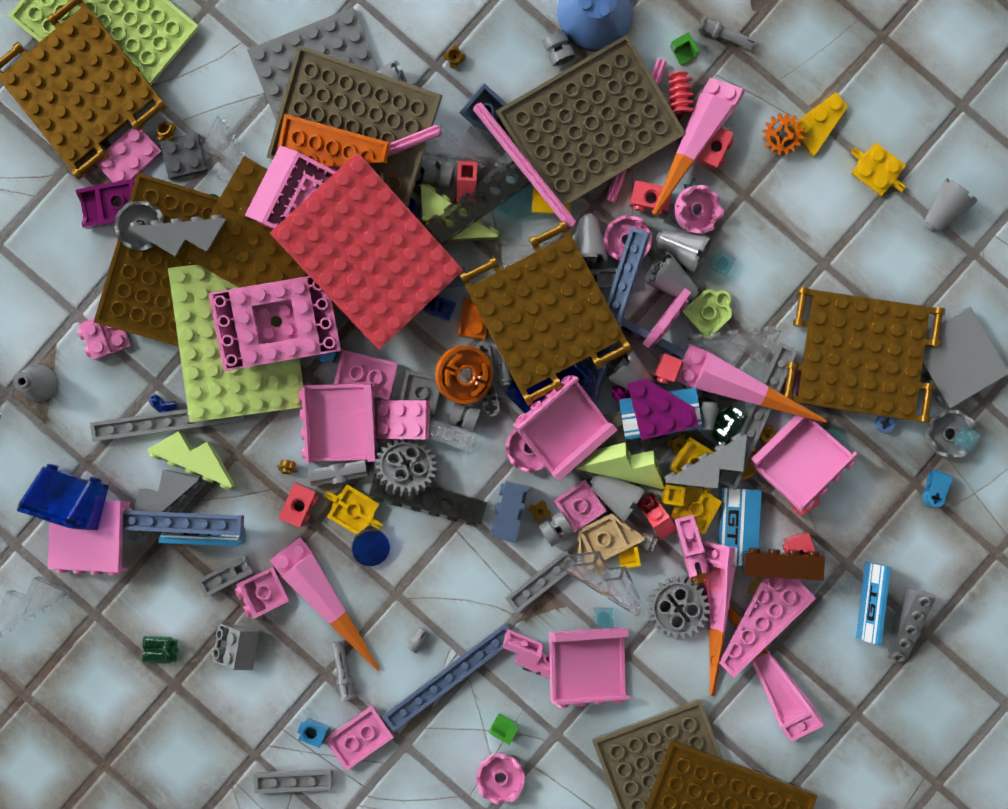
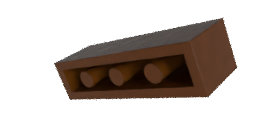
M749 548V551H744V576L824 581L825 557L820 555L819 551H808V554H800V550H788V553H781L780 549H768V552H763L760 548Z

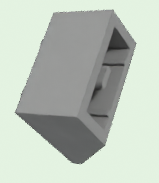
M219 623L212 661L232 670H253L259 631L248 627Z

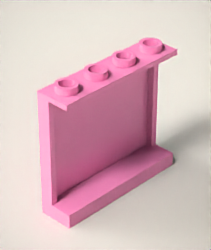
M573 375L565 376L560 381L561 389H553L541 401L535 402L526 414H521L513 424V427L552 477L559 481L617 431L616 427L606 420L579 384V378Z
M373 382L304 385L301 387V390H299V401L302 402L303 409H300V420L304 424V428L301 429V438L305 440L302 456L303 459H306V464L310 462L367 460L368 462H373L377 459Z
M795 415L751 458L749 465L802 512L805 508L809 510L816 501L814 499L818 495L822 497L829 490L828 485L832 481L836 483L843 474L841 472L845 468L849 470L856 461L854 459L857 453L851 454L813 419Z
M50 499L48 569H56V573H67L68 570H73L74 574H84L85 571H90L92 575L108 572V575L111 576L120 575V572L128 571V568L122 567L123 514L124 509H130V501Z
M613 627L549 632L550 702L557 705L558 708H567L569 704L587 706V703L594 702L595 705H604L605 701L623 703V700L630 699V696L626 695L624 637H629L628 629Z

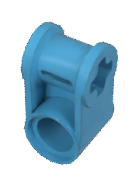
M934 469L930 471L922 496V501L927 507H941L945 503L948 489L952 483V476Z

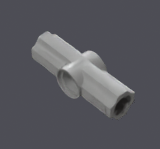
M366 460L328 465L329 467L308 470L311 486L349 481V479L369 476Z

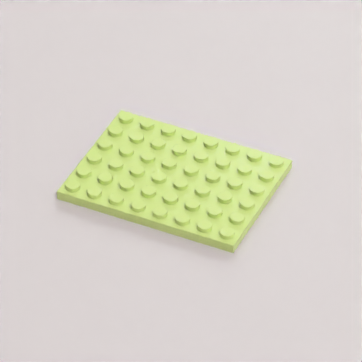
M20 0L8 17L40 42L56 29L47 19V16L50 13L54 14L69 0ZM84 0L150 85L155 82L200 28L199 25L169 0ZM77 4L58 21L62 24L81 7Z
M200 265L168 268L189 422L301 408L302 402L299 401V390L303 387L300 358L223 371L208 293L239 287ZM273 316L271 324L274 327H279L282 324V319L279 316Z

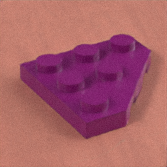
M648 379L627 383L641 440L699 426L694 407Z

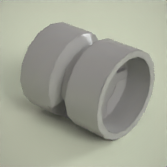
M564 30L552 33L542 40L546 51L550 52L549 58L554 67L565 64L576 56L572 46L568 45L569 39Z
M428 158L423 183L432 185L438 183L440 187L450 189L455 164L448 162L440 164L439 160Z
M455 402L448 419V424L457 427L462 425L463 429L473 432L481 409L474 406L468 408L466 404Z
M561 511L552 517V521H545L538 526L551 547L559 543L561 537L566 538L574 533Z

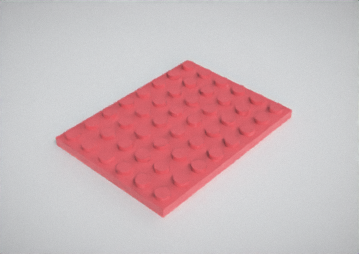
M358 152L269 233L378 350L463 271Z

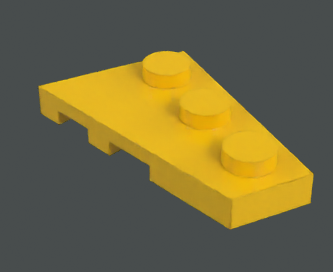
M837 92L798 120L802 121L799 127L805 128L801 132V135L805 136V138L799 139V141L812 158L848 107ZM792 125L790 127L791 130L796 132L795 127Z

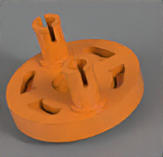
M465 345L456 346L446 351L439 359L435 370V380L439 391L447 399L459 404H470L483 398L489 391L493 381V368L489 358L481 350ZM464 368H469L471 371V377L467 382H462L459 378L460 371Z

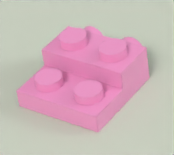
M94 318L78 324L80 327L77 330L81 340H85L87 345L84 348L86 355L89 358L92 357V360H100L132 347L126 331L94 323Z
M273 567L237 583V588L234 589L238 599H243L245 603L243 610L246 616H251L252 619L289 602Z

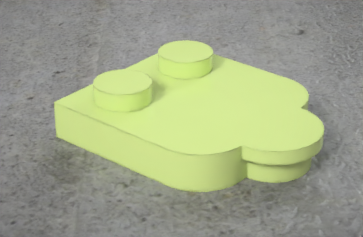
M708 289L696 297L681 313L708 340L731 318L732 310L729 306L731 305L732 298L727 291L715 292Z

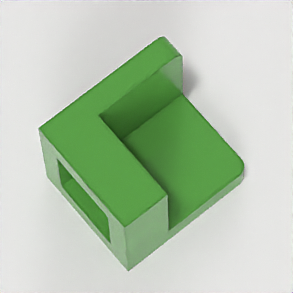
M689 32L673 40L670 45L681 66L697 58L700 53Z
M499 713L489 729V734L510 745L519 729V724Z

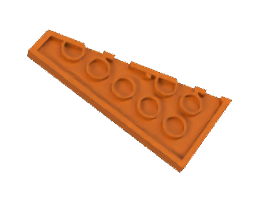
M284 114L277 150L280 146L297 151L326 167L344 165L357 152L368 164L387 162L391 143Z

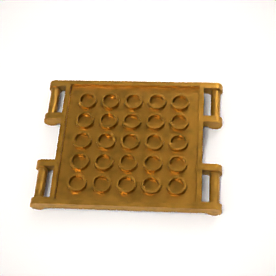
M69 0L54 14L50 13L47 16V19L56 29L27 52L17 41L13 44V48L0 58L1 69L19 53L22 56L5 72L0 70V81L71 169L74 176L80 180L84 177V173L97 162L109 156L101 145L104 141L129 121L139 131L143 128V124L161 109L165 110L167 105L84 0ZM78 4L81 8L61 24L58 20ZM155 100L156 104L138 119L135 118L139 112ZM96 149L97 153L78 168L77 164Z
M564 221L558 223V226L537 237L529 238L535 253L501 270L495 257L489 259V262L467 273L459 274L528 406L533 404V401L552 392L553 389H561L562 385L556 374L584 359L591 357L598 370L613 359L625 353L633 352ZM561 232L563 233L564 238L543 249L540 248V243ZM492 268L494 269V274L471 285L469 280ZM620 341L621 347L598 358L596 353ZM551 378L552 383L528 394L527 389Z
M799 287L797 293L799 295L796 319L793 320V326L807 328L802 364L787 362L788 374L785 394L783 395L798 404L930 423L931 417H929L932 391H935V384L920 382L925 346L941 347L939 339L942 317L945 315L946 309ZM809 296L812 297L809 321H804L806 298ZM929 314L935 315L932 339H926ZM796 371H801L798 396H793ZM919 389L925 390L921 415H916Z

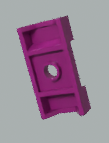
M135 179L76 189L83 213L82 227L93 229L115 223L117 213L129 202ZM116 197L122 198V205L119 207L113 205Z

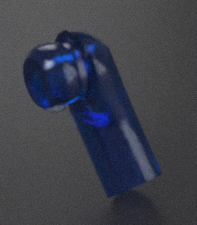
M157 394L150 395L149 404L158 412L177 410L176 401L165 402Z

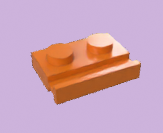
M463 297L458 336L485 340L487 327L473 300Z

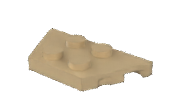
M611 513L578 530V570L582 572L645 541L646 538L614 513Z

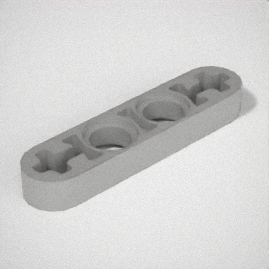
M480 343L475 348L479 350L480 347H484L485 350L488 349V353L485 354L492 364L493 381L491 385L494 387V392L491 395H485L481 398L482 409L486 416L494 417L499 413L500 406L492 353L487 344ZM495 396L496 400H492V405L496 406L497 410H494V414H490L489 411H486V407L489 404L488 401L484 402V398Z

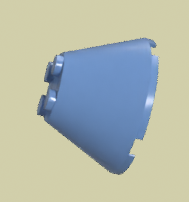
M559 0L557 7L558 23L561 29L566 32L569 41L586 50H601L625 36L630 28L633 17L631 0Z

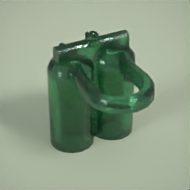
M144 636L142 662L162 664L177 662V652H179L177 648L178 640L172 637Z

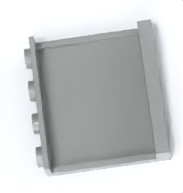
M971 307L962 309L958 314L941 324L939 339L941 347L925 346L921 374H924L926 377V383L935 384L936 401L944 409L954 407L1008 375V369ZM933 328L927 331L926 339H932Z

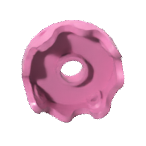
M708 185L688 187L679 194L676 200L675 217L680 227L686 232L703 234L712 231L715 228V222L724 215V209L719 205V195L711 191ZM695 205L699 207L697 215L693 211Z
M623 215L610 222L606 228L603 241L608 256L614 261L620 263L625 247L622 243V237L629 235L631 227L650 232L642 218ZM651 234V236H650V239H649V242H648V245H647V248H646V251H645L644 256H645V255L649 252V250H650L651 242H652V234Z
M514 429L506 442V453L510 462L516 468L526 472L544 468L545 466L534 452L527 453L524 450L526 442L517 430Z
M495 753L486 757L481 762L477 771L476 780L479 793L483 798L495 804L515 801L525 783L524 770L520 762L515 757L506 753ZM497 773H504L506 779L503 782H498L495 779Z

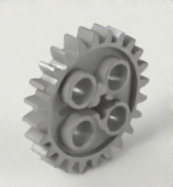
M394 439L393 445L387 442L386 448L381 447V453H377L374 470L377 473L376 479H381L380 485L386 484V491L392 488L393 494L400 491V496H403L404 492H407V495L410 497L411 492L414 491L418 495L419 489L425 492L426 486L431 487V481H435V475L437 474L435 455H431V449L425 450L426 444L419 446V440L412 443V439H409L408 442L401 439V443H398Z
M673 576L672 582H669L666 578V584L663 585L659 582L660 589L653 588L656 594L649 595L653 602H647V605L652 607L647 612L653 614L649 619L650 621L656 620L653 625L654 628L660 626L659 633L661 634L666 631V637H669L672 633L674 639L677 638L678 634L684 639L687 633L691 638V631H695L698 634L697 627L704 628V625L701 623L702 620L708 621L704 614L710 613L709 610L705 609L710 603L704 602L708 596L701 595L704 589H696L698 583L695 582L691 585L690 578L686 582H684L683 576L680 577L679 581ZM679 589L685 591V596L682 599L675 597V592ZM668 594H671L678 605H682L681 608L690 619L689 622L684 619L678 610L674 611L676 608L667 597ZM663 601L670 603V608L666 611L660 609V604ZM696 605V613L688 614V606ZM674 617H681L682 622L679 626L672 625Z

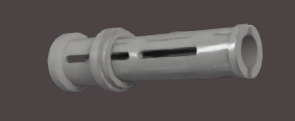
M703 15L697 29L698 32L703 31L712 35L714 39L717 37L722 38L749 51L752 50L756 40L724 27L722 22L712 21L706 15Z
M344 640L332 642L338 674L336 684L339 685L341 695L339 700L354 699L357 696L353 691L352 682L354 680L349 674ZM339 652L341 654L343 668L341 667Z

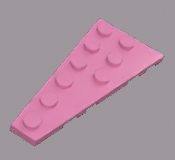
M763 577L719 664L734 678L801 614L816 597L799 579Z

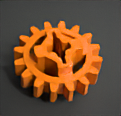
M779 113L778 119L772 116V123H765L768 129L762 130L763 133H766V136L762 139L768 141L765 145L766 147L772 146V153L778 150V155H781L783 151L788 155L789 149L795 152V145H802L799 139L805 138V136L801 135L805 128L799 127L802 121L795 122L797 116L794 115L789 118V113H786L784 117ZM782 121L780 127L772 129L776 123ZM790 123L795 127L796 132L791 130ZM785 129V133H788V136L782 139L779 132ZM771 136L775 137L777 145L773 142ZM794 139L791 145L785 147L787 141Z

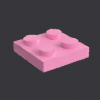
M586 479L553 500L574 532L606 512V509Z

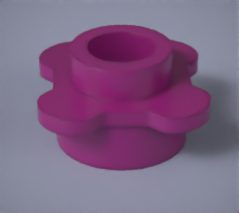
M612 386V397L617 402L620 399L631 398L629 390L621 386Z

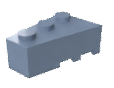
M507 480L505 484H501L499 495H502L501 503L497 502L495 514H498L497 522H492L490 531L494 533L493 538L516 543L526 495L529 489L528 485Z

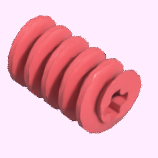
M674 72L668 75V79L671 80L668 83V86L671 87L669 94L672 95L669 97V101L672 103L670 107L674 114H686L694 110V108L688 107L689 104L694 103L693 100L688 99V97L693 96L692 92H688V89L693 88V85L687 84V82L693 80L692 77H687L688 72Z

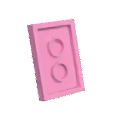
M131 126L106 149L109 156L105 159L102 158L96 165L112 182L135 179L137 172L141 173L162 154V150L142 129L137 131Z
M684 288L670 304L642 343L649 348L653 342L657 344L663 335L668 332L672 322L674 323L680 315V311L688 304L689 300L687 297L691 293L689 290Z
M342 350L334 384L373 382L374 397L390 400L398 363Z
M377 400L376 439H429L430 401Z
M371 705L328 735L324 740L347 771L393 739L394 735L375 707Z

